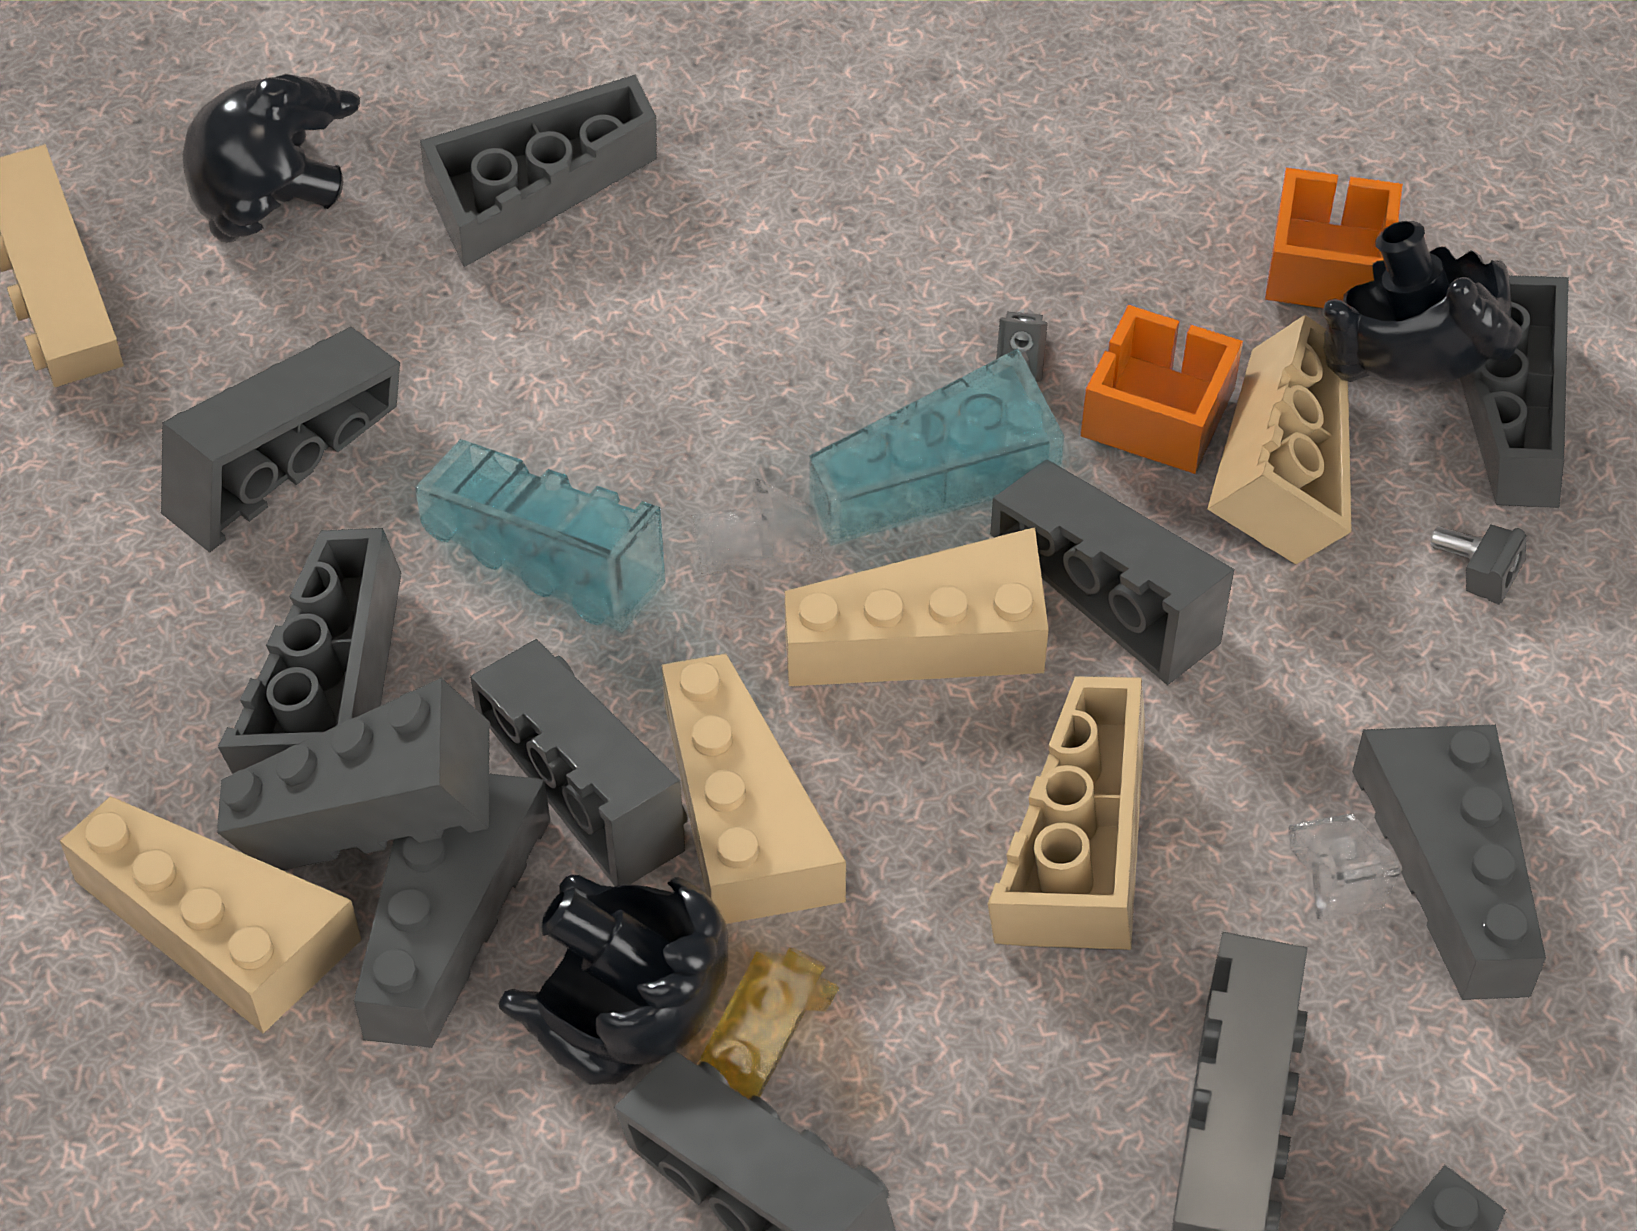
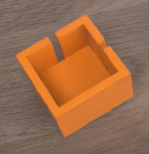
M1286 167L1265 300L1324 308L1325 302L1329 299L1342 301L1343 295L1354 286L1374 281L1372 263L1383 260L1381 251L1376 247L1375 240L1382 230L1399 221L1403 184L1350 176L1341 224L1335 225L1329 224L1338 175Z
M1128 305L1109 342L1108 351L1104 352L1086 387L1081 437L1195 474L1235 390L1243 341L1191 325L1187 332L1182 371L1180 373L1172 370L1180 321Z

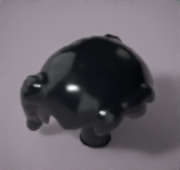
M282 74L276 77L246 81L233 86L203 106L187 129L183 148V168L191 199L198 211L209 220L208 224L213 236L221 242L230 243L236 241L239 237H246L259 232L264 228L259 221L281 206L276 200L289 202L293 197L322 205L324 209L330 208L338 200L343 189L341 167L338 165L331 166L306 158L305 152L300 146L306 139L305 130L326 129L333 120L343 119L358 111L360 97L352 91L337 90L333 86L321 83L314 78Z
M1400 221L1386 227L1378 234L1375 240L1376 247L1381 251L1383 260L1372 263L1374 281L1354 286L1343 295L1342 301L1329 299L1324 304L1323 314L1327 320V328L1324 333L1323 348L1327 366L1339 378L1348 382L1372 376L1379 381L1394 386L1418 387L1455 381L1473 373L1491 359L1497 361L1508 360L1521 340L1522 329L1510 317L1512 297L1507 266L1499 260H1491L1490 263L1484 264L1482 257L1477 252L1471 250L1457 260L1447 247H1437L1429 252L1424 238V227L1415 221Z
M580 875L565 877L559 885V894L553 899L542 919V935H548L567 947L563 960L553 974L545 981L540 992L511 989L505 991L499 1000V1008L502 1012L515 1021L521 1022L528 1032L538 1039V1042L552 1055L558 1064L573 1071L575 1075L589 1085L617 1084L624 1081L631 1073L641 1068L644 1064L659 1062L668 1054L681 1050L702 1030L714 1010L718 997L724 987L728 971V931L726 922L712 899L701 889L682 878L674 877L667 882L674 891L670 892L640 885L605 886Z

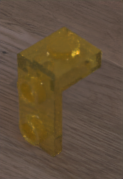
M792 947L788 948L785 955L756 951L697 1065L700 1062H707L715 1067L724 1076L730 1087L747 1099L752 1095L761 1097L806 1010L826 1011L840 987L821 976L826 967L824 964L802 951Z

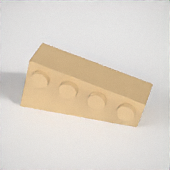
M46 144L0 157V271L4 272L12 269L17 284L8 286L7 290L18 321L29 318L33 327L34 334L24 336L35 370L47 368L55 388L123 367L114 330Z
M1306 315L1252 349L1207 510L1259 541L1266 548L1275 551L1294 564L1302 562L1352 532L1348 381L1339 378L1327 366L1323 348L1326 328Z
M1035 527L784 591L785 639L789 686L1044 673L1049 629Z
M720 654L662 664L665 710L706 894L719 909L726 924L846 902V861L728 655Z
M1075 676L1048 745L1049 755L1041 776H1036L1029 794L1030 805L1020 831H1015L1006 854L1008 862L1000 882L995 883L988 901L995 944L1131 950L1145 733L1142 678Z
M112 796L106 799L59 840L73 877L80 886L262 1033H265L361 941L352 900Z

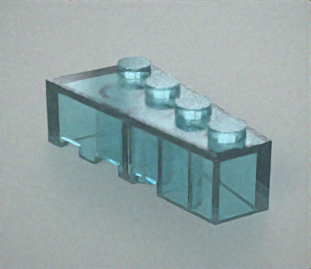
M1019 348L809 455L810 502L830 546L991 501L993 497L1046 459L1061 467L1064 434Z
M460 439L415 487L421 524L432 537L441 542L452 540L472 551L476 559L484 566L494 570L501 567L518 576L531 591L539 596L549 597L552 595L571 605L576 613L590 624L601 625L604 623L623 633L666 583L661 510L658 506L644 501L635 509L618 504L620 499L617 492L600 486H596L590 494L574 489L565 474L547 469L541 477L529 473L528 468L521 459Z

